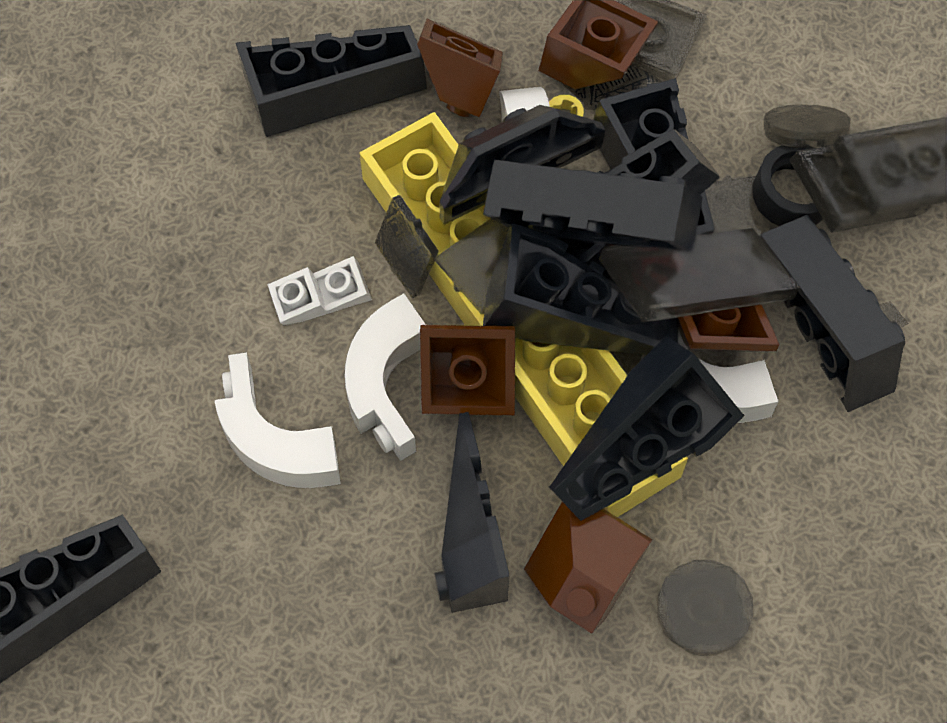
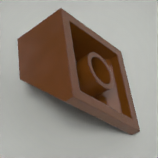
M573 0L547 35L538 71L574 89L622 79L656 29L658 21L614 0Z
M427 18L417 45L440 101L447 103L446 108L459 116L469 117L472 114L480 118L500 73L503 52Z
M667 278L665 286L690 349L740 352L777 351L780 344L751 281Z
M420 326L422 414H460L469 412V415L515 416V326Z
M561 502L524 570L551 608L592 634L611 612L653 539L605 509L580 521Z

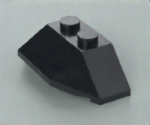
M538 105L530 110L525 108L517 109L508 114L503 119V123L488 130L482 127L470 132L464 137L463 142L458 145L440 199L441 221L445 225L485 205L494 160L561 168L602 148L606 131L604 126L598 121L560 109Z

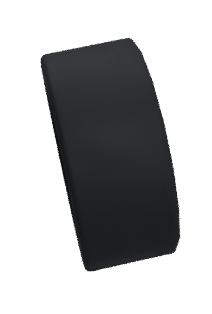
M800 143L781 145L765 156L752 183L753 200L759 212L771 223L778 226L808 215L813 223L817 225L828 215L841 189L840 174L834 162L823 151L815 147ZM783 169L801 171L816 181L821 195L814 203H794L785 199L776 191L771 178L776 171Z

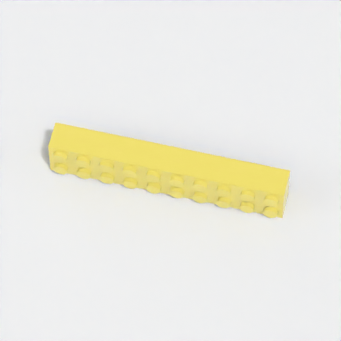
M433 112L359 152L362 178L387 215L390 212L391 204L395 209L399 208L400 211L392 215L390 219L397 218L403 231L401 235L404 236L410 246L399 221L402 214L415 242L414 246L411 243V249L415 250L421 244L422 246L424 244L423 251L420 248L418 250L419 254L416 256L421 257L420 262L464 325L483 326L487 288L509 227L483 215L485 205L445 225L441 221L440 199L458 148V143L436 113ZM515 338V398L564 466L621 386L627 374L611 352L607 350L530 342ZM685 457L672 464V471L659 478L656 475H652L634 485L629 495L603 509L619 517L680 479L688 458Z

